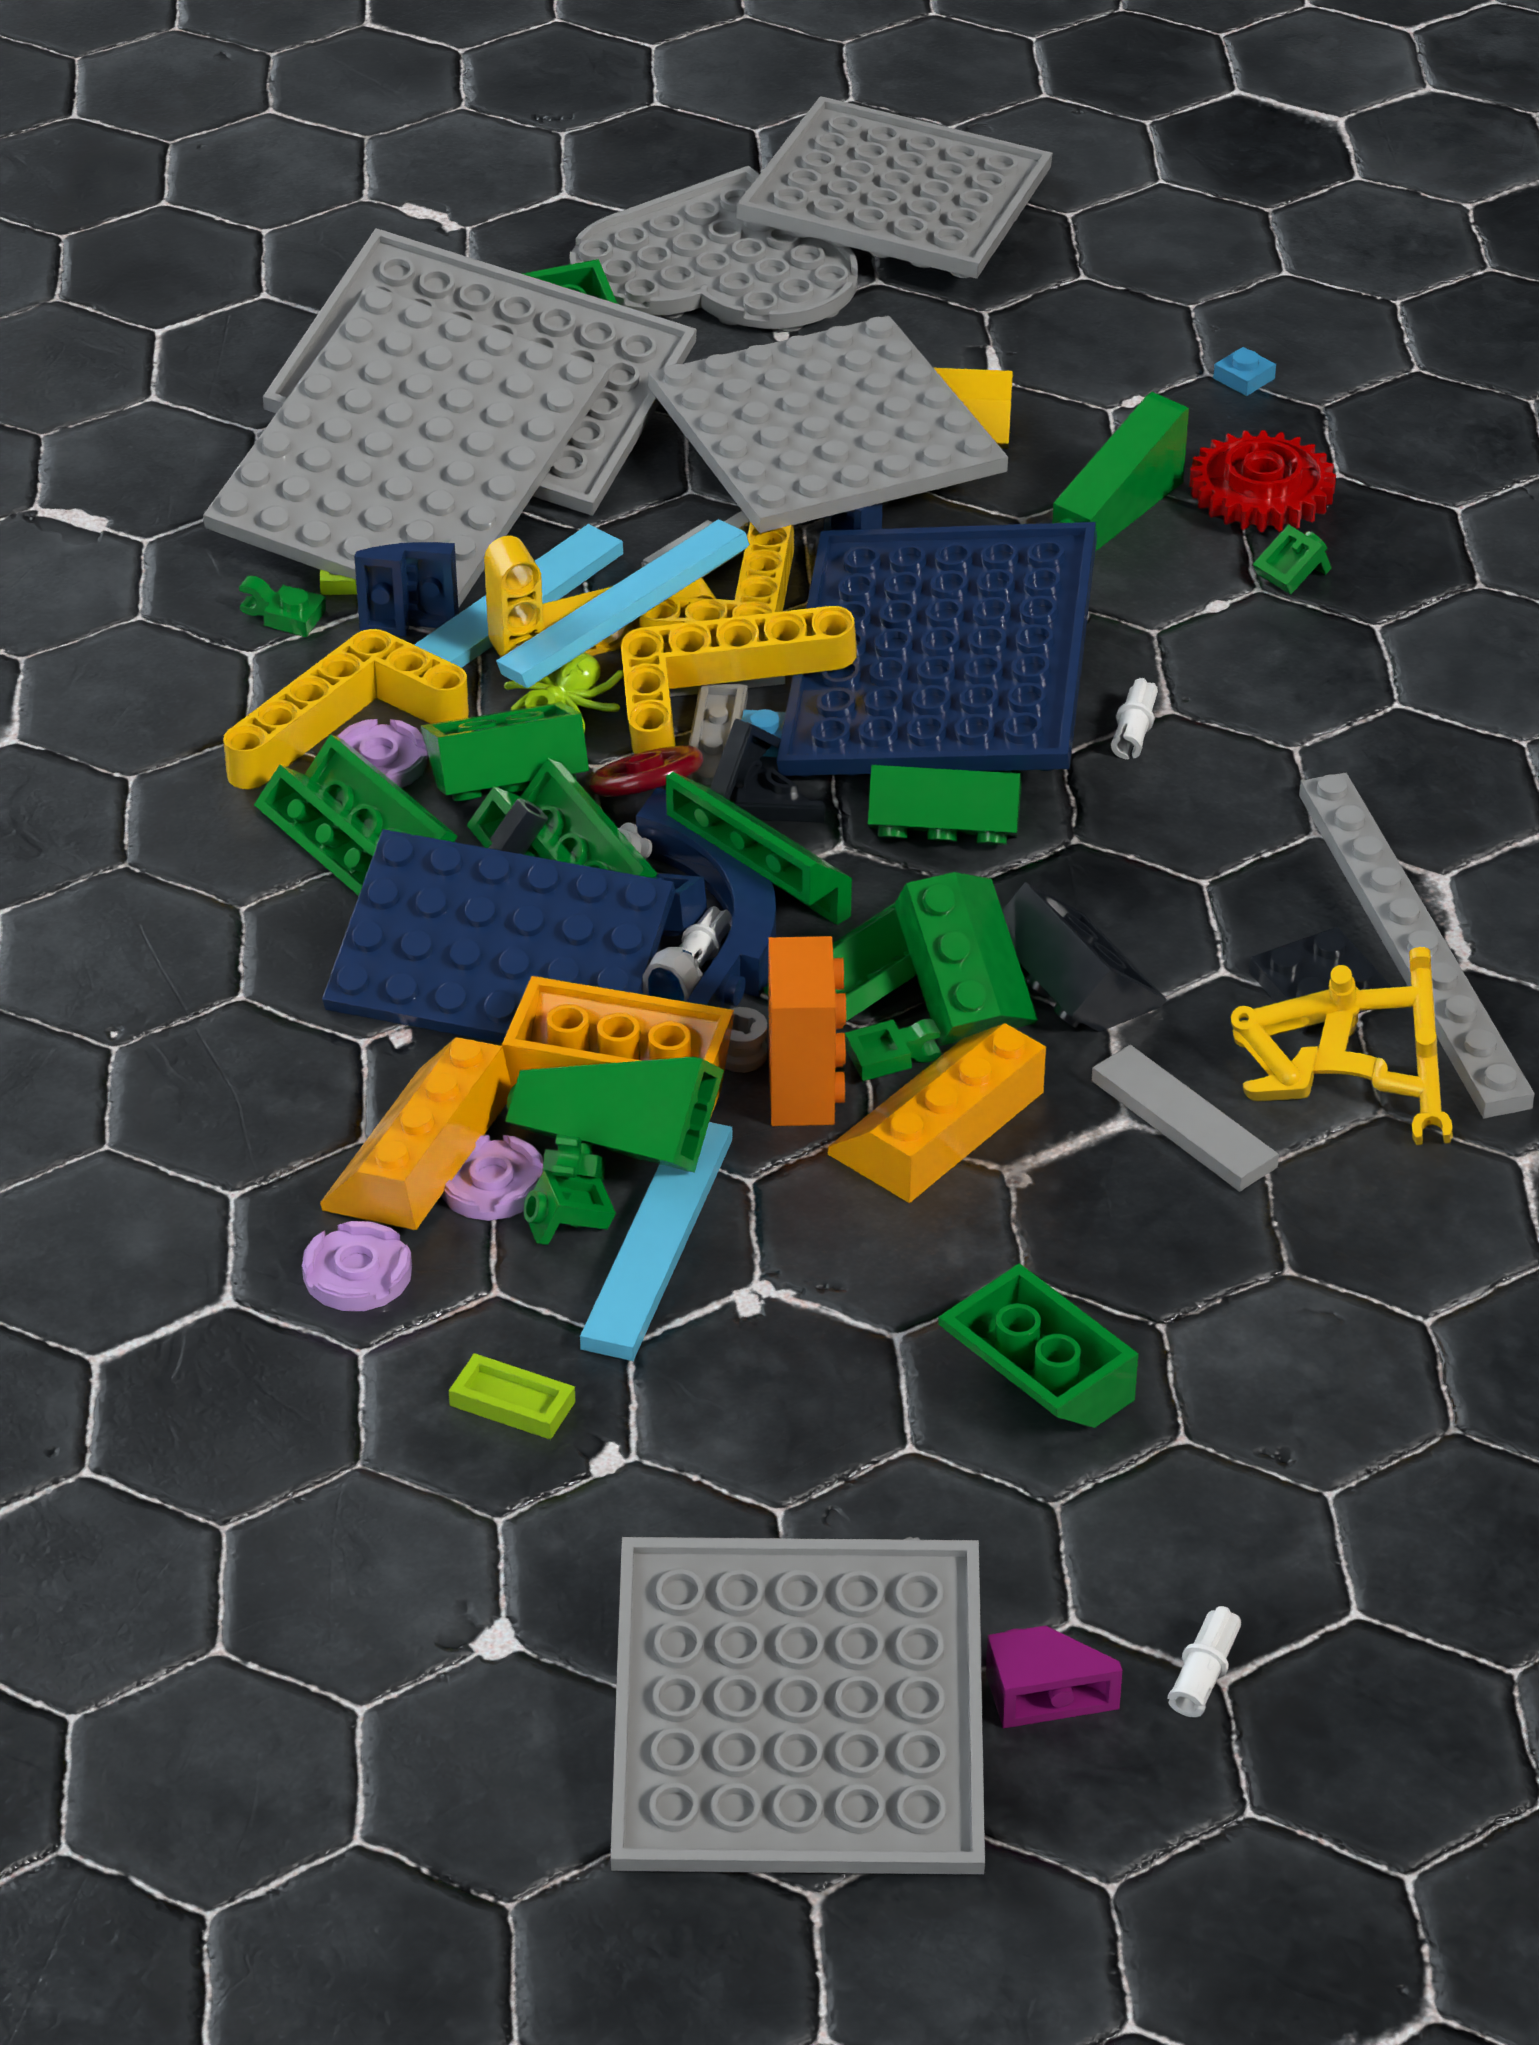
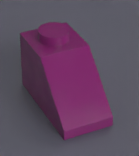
M1046 1625L1027 1629H1011L1002 1633L988 1635L986 1676L1003 1728L1120 1709L1123 1670L1118 1660Z

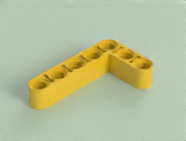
M750 522L747 535L749 546L744 550L735 600L670 597L638 617L639 628L783 612L794 554V525L759 533Z
M502 536L488 546L484 556L487 623L490 642L501 658L611 587L542 604V581L539 567L519 538ZM702 577L671 596L716 599ZM638 618L584 653L594 656L621 649V642L624 636L630 631L639 628Z
M826 606L644 627L630 631L622 639L621 654L633 753L638 754L653 749L675 746L670 689L846 668L854 662L857 655L855 621L852 613L840 606Z
M379 629L360 631L224 734L223 743L227 779L230 784L240 789L259 788L271 779L280 764L285 767L291 765L376 698L430 724L468 718L467 674L461 667L386 631Z

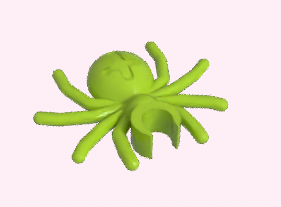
M582 653L541 679L542 683L537 682L531 687L526 688L514 681H507L504 687L507 690L533 689L520 698L511 707V710L563 702L578 712L580 710L577 706L603 712H618L620 706L616 703H601L591 699L614 687L624 677L623 670H618L608 681L595 687L601 674L599 662L593 656ZM582 717L583 729L585 732V721Z

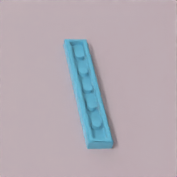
M719 519L496 660L500 673L526 688L531 687L745 550L749 546L745 531Z
M587 524L535 560L541 572L542 604L559 600L623 555V541ZM486 595L414 645L461 668L493 646L488 636Z
M709 1122L695 1173L659 1164L580 1335L581 1350L634 1361L731 1145V1126Z

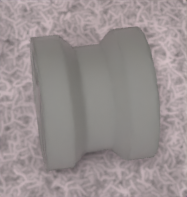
M748 1007L732 1008L731 1010H734V1020L725 1069L742 1073L754 1071L767 1060V1044L765 1041L767 1037V1020L757 1010Z

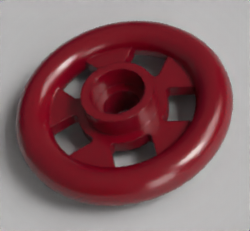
M687 745L663 747L634 754L598 769L590 778V788L597 795L614 797L645 792L666 786V776L672 772L684 777L695 773L702 766L703 754L698 748Z

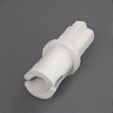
M1145 678L1135 680L1134 685L1129 690L1125 704L1121 705L1117 711L1116 720L1118 727L1111 743V749L1115 755L1123 759L1130 758L1132 746H1134L1132 751L1133 759L1140 755L1145 734L1152 728L1155 720L1152 709L1158 689L1155 683H1147Z
M716 906L710 907L697 924L690 925L683 932L682 943L679 947H682L684 952L690 953L694 959L698 960L699 969L702 968L706 961L712 960L717 956L721 948L720 942L731 929L729 920L732 916L727 909L720 911Z
M1218 1606L1216 1610L1208 1612L1195 1642L1187 1645L1182 1653L1184 1665L1167 1699H1170L1169 1705L1176 1712L1184 1716L1199 1717L1204 1713L1206 1702L1216 1680L1222 1678L1228 1671L1229 1663L1226 1658L1241 1627V1620L1238 1615L1231 1613L1227 1607Z

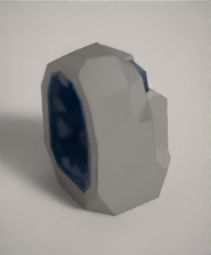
M667 947L657 952L643 974V995L686 1002L703 977V973L699 969L698 960L694 959L691 952L683 950L682 947Z

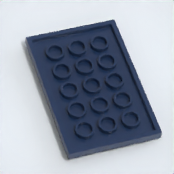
M382 829L322 998L325 1010L503 1043L531 976L643 995V974L657 952L675 895L674 882Z

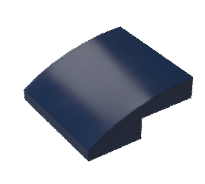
M398 543L356 551L354 560L360 631L379 629L394 636L406 637L409 626L439 628L459 614L455 543Z

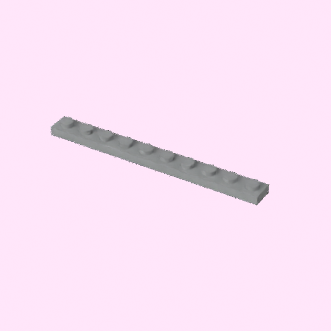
M1347 772L1301 780L1299 797L1407 986H1411L1409 951L1416 947L1430 949L1436 1036L1483 1119L1532 1109L1535 1093Z

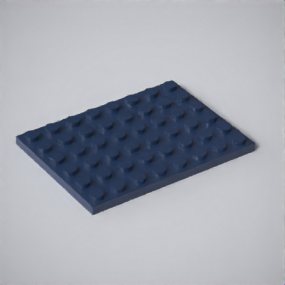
M1096 522L821 531L806 609L840 606L849 610L855 621L857 655L854 662L846 668L793 675L777 756L778 772L783 776L798 775L802 777L837 774L855 776L871 774V765L992 772L1070 769L1097 542Z

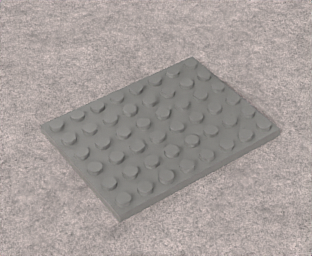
M375 228L263 395V408L270 412H278L366 288L371 285L609 367L608 383L533 495V497L593 516L660 403L648 387V372L663 369L672 364H683L696 342L697 329Z
M369 285L203 514L204 528L314 568L328 571L331 574L356 579L354 560L356 551L398 543H455L458 607H460L485 569L484 556L488 546L494 540L508 534L608 383L609 367Z

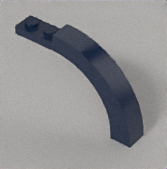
M656 788L636 815L637 833L642 838L649 839L652 843V852L648 858L668 864L689 876L704 877L705 888L718 900L724 910L727 909L732 916L729 920L731 929L725 943L686 1002L730 1009L731 1006H737L740 1003L744 993L759 998L768 982V937H776V902L773 883L667 815L666 790Z

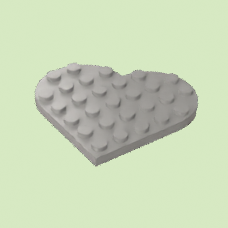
M749 165L599 219L578 234L576 246L570 252V264L599 259L619 305L670 319L681 317L685 312L702 307L708 313L718 317L719 321L726 325L738 324L767 329L780 328L784 331L793 332L800 330L803 325L836 316L839 310L850 302L858 284V263L850 247H836L829 241L813 237H796L789 231L773 227L761 228L752 225L749 221L736 218L737 203L760 175Z

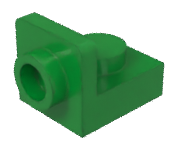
M1289 524L1253 563L1254 569L1259 576L1290 595L1314 569L1323 575H1326L1332 569L1325 552L1327 550L1326 544L1316 534L1310 531L1302 533Z
M548 1170L543 1171L534 1190L527 1194L523 1208L524 1218L529 1224L536 1243L543 1245L550 1243L560 1223L573 1227H591L608 1230L616 1215L601 1178L577 1175L575 1178L552 1175V1171Z

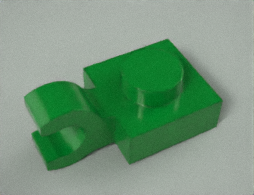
M247 576L239 586L240 592L252 595H248L240 605V611L252 616H263L264 626L307 637L326 611L325 596L300 588L282 585L279 591L275 592L263 579L256 576Z
M893 1019L845 1033L846 1050L862 1081L912 1068L911 1058L918 1062L927 1063L935 1061L941 1056V1051L934 1040L940 1037V1031L933 1019L920 1020L902 1029H898Z
M558 1134L555 1142L558 1145V1150L545 1149L543 1171H552V1175L575 1178L577 1175L604 1180L606 1158L592 1155L593 1145L581 1143L580 1137Z

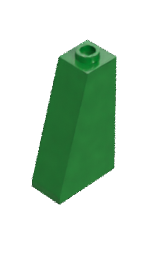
M1154 392L1149 393L1053 503L1052 523L1096 522V552L1184 482L1189 408Z
M697 1057L520 1070L517 1082L508 1094V1113L505 1122L528 1132L556 1138L558 1134L580 1137L581 1143L591 1144L596 1149L695 1173L724 1070Z

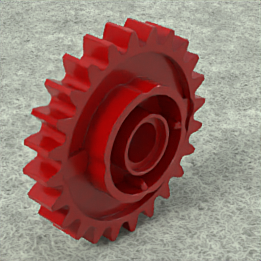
M1244 430L1242 438H1236L1228 433L1226 434L1225 442L1213 439L1211 440V448H1200L1199 456L1193 457L1192 467L1190 468L1189 487H1192L1191 497L1198 499V508H1209V517L1211 518L1223 515L1225 525L1239 521L1242 530L1254 524L1260 532H1264L1268 525H1272L1280 532L1283 530V524L1288 523L1295 528H1300V519L1314 522L1315 513H1326V505H1331L1333 502L1336 474L1333 473L1334 464L1326 462L1327 454L1315 453V444L1301 446L1300 437L1293 438L1290 441L1285 440L1284 432L1278 433L1275 437H1269L1265 430H1261L1258 436H1252L1247 430Z

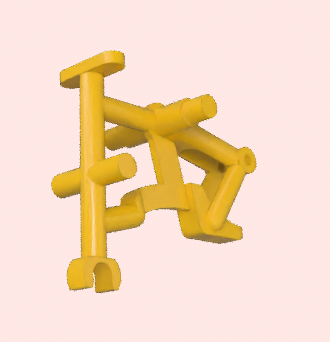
M1416 947L1409 951L1411 986L1359 990L1355 985V980L1349 967L1338 965L1331 971L1328 990L1255 1009L1248 1006L1236 1008L1231 1014L1234 1041L1240 1047L1246 1048L1269 1075L1244 1082L1243 1089L1246 1096L1252 1101L1303 1099L1310 1094L1314 1074L1358 1076L1372 1080L1376 1090L1419 1098L1420 1113L1414 1117L1412 1122V1136L1416 1145L1423 1144L1422 1131L1429 1125L1440 1127L1444 1144L1450 1143L1453 1137L1452 1121L1449 1115L1441 1110L1430 949ZM1413 1007L1418 1076L1390 1072L1382 1058L1346 1052L1349 1036L1356 1031L1358 1013L1361 1010ZM1243 1017L1248 1018V1020L1240 1021V1019ZM1325 1022L1319 1048L1318 1046L1302 1047L1292 1061L1289 1060L1270 1037Z

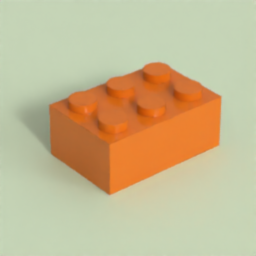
M832 936L768 937V1056L771 1126L835 1125V1104L845 1103L844 1072H835V1068H842L846 1064L845 1033H836V1029H843V1026L846 1025V994L835 993V990H844V959L833 958Z

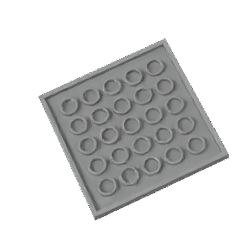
M820 96L739 200L736 218L749 221L752 225L761 228L773 227L789 231L796 237H813L829 241L836 247H853L869 251L876 257H893L909 261L916 267H932L948 271L956 277H972L977 279L1050 170L1053 153Z
M890 316L873 317L868 321L835 326L826 331L804 336H792L787 340L766 345H753L748 349L723 355H711L706 359L685 364H672L666 368L648 372L649 389L759 533L1007 472L1008 456Z
M622 1537L611 1871L984 1875L985 1839L979 1540Z

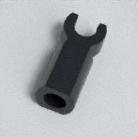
M519 798L490 838L493 843L489 848L524 855L549 818L539 807Z

